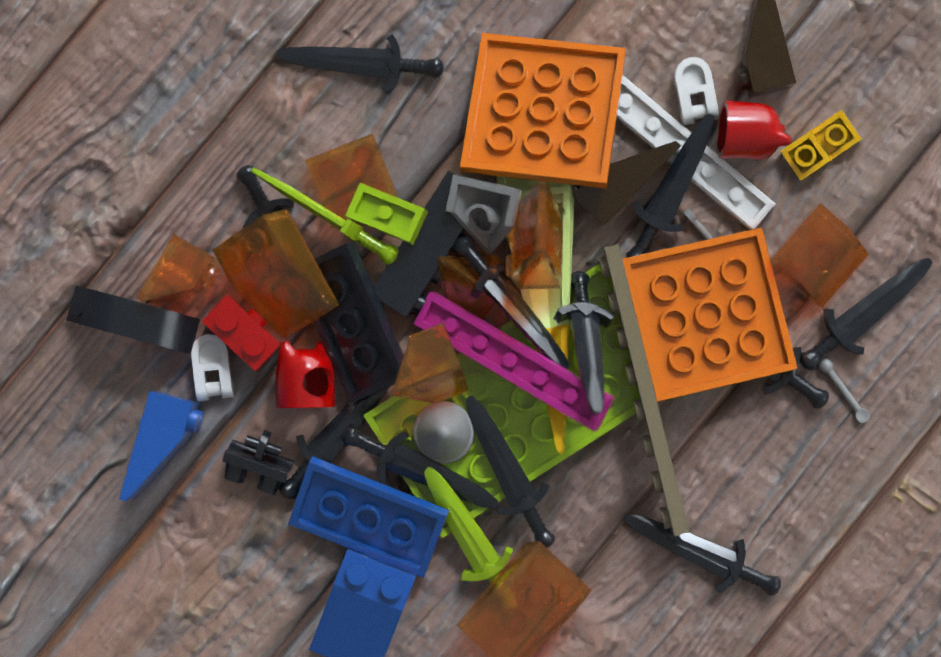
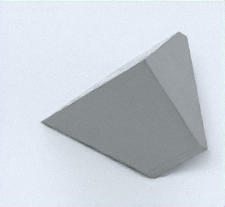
M453 175L446 211L452 214L490 256L514 228L521 190L503 184Z

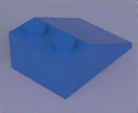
M149 391L121 490L120 500L129 501L138 498L192 438L193 433H199L205 412L199 411L200 402L160 391Z
M348 548L309 650L326 657H385L416 575Z

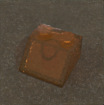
M820 203L810 210L770 256L771 265L818 307L823 308L869 253L849 227Z
M173 234L136 298L142 302L155 305L201 293L205 287L211 289L221 273V269L217 268L220 260Z

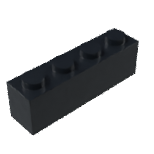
M449 170L424 207L428 214L414 245L403 241L398 248L397 259L392 264L386 266L374 285L380 302L405 318H408L411 312L416 316L418 315L427 300V296L423 294L430 282L437 285L446 272L448 266L443 264L450 251L456 254L454 252L456 241L462 237H468L462 233L464 228L450 212L446 211L452 177L455 175Z

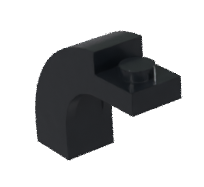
M77 285L66 319L70 322L191 354L200 322L199 318Z

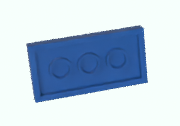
M312 457L308 463L288 524L424 578L449 510Z

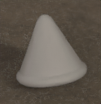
M440 401L428 405L419 413L414 422L413 439L422 455L440 464L451 463L459 460L469 451L474 439V427L469 414L461 406L452 402Z

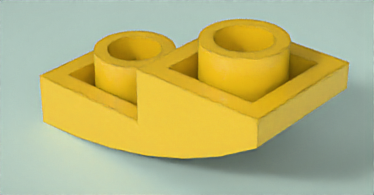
M841 109L780 152L800 181H802L862 140V138Z

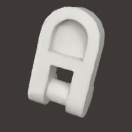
M698 57L684 59L677 66L674 73L682 125L694 124V120L703 119L707 114H712L715 120L719 119L718 104L709 65ZM703 94L704 104L692 106L690 96Z
M206 334L200 336L194 342L191 351L197 401H208L209 397L222 395L223 399L233 398L234 384L228 346L216 335ZM219 370L220 381L207 382L206 372Z

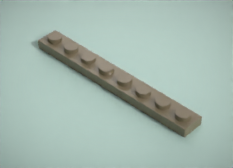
M619 244L604 247L605 256L598 257L603 278H611L614 292L607 293L612 314L619 313L622 327L617 328L616 332L621 350L628 349L631 363L625 364L629 385L637 384L640 399L633 401L638 422L645 420L649 435L642 436L647 458L654 456L657 471L651 472L655 492H663L666 503L665 507L660 508L665 529L672 528L674 536L689 533Z

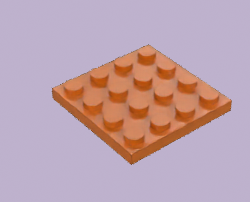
M482 33L460 162L461 172L607 189L626 48Z
M762 227L622 259L657 402L798 369Z

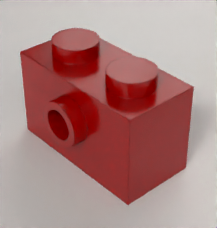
M226 295L202 320L214 334L255 372H260L279 352L281 343L264 328L268 321L254 308L247 312L229 295Z

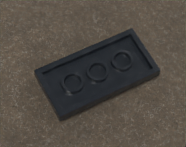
M354 241L345 243L291 270L349 404L412 377V373Z

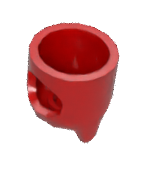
M724 100L720 111L717 135V152L720 159L749 158L755 161L766 160L779 147L790 145L792 139L790 135L784 132L785 127L781 124L778 113L771 106L762 103Z
M283 341L279 348V357L275 371L276 408L335 407L334 368L322 341H319L314 349H294L289 341Z

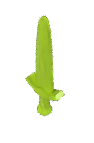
M254 167L252 168V173L279 193L339 229L351 242H358L361 246L363 245V247L368 248L369 251H373L384 264H392L397 259L399 250L396 245L383 243V241L365 232V227L354 223L348 218L347 220L342 219L284 182Z
M427 467L424 474L428 487L436 504L449 510L446 522L473 568H464L461 580L481 581L489 579L495 592L500 596L501 608L504 611L517 609L521 603V597L510 590V586L500 572L509 561L513 548L506 546L503 554L499 556L443 476L433 467Z

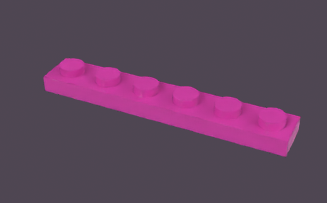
M436 292L428 293L427 300L414 322L416 326L590 430H599L615 397L604 391L603 409L599 415L593 414L585 397L581 377Z

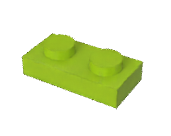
M360 183L345 216L352 221L414 245L428 211L425 208Z

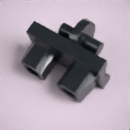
M264 430L261 439L247 435L245 443L232 439L222 459L223 462H226L225 479L235 483H243L248 470L261 475L257 488L261 492L275 495L281 483H285L294 460L280 456L282 447L269 443L272 432Z

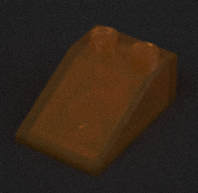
M538 182L519 202L514 228L507 235L508 241L513 242L512 255H507L506 273L508 278L511 277L517 289H558L562 285L563 217L547 182Z
M288 209L261 216L212 249L229 282L284 339L339 306Z
M540 541L525 542L456 626L490 657H530L573 615L592 590Z

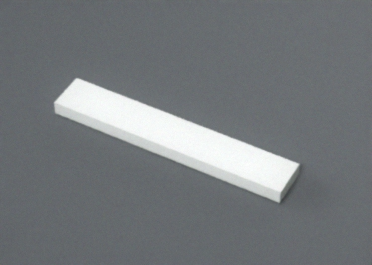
M623 76L617 120L651 149L673 141H677L683 146L691 132ZM682 146L667 160L670 165H672ZM706 146L691 182L746 229H755L776 203Z

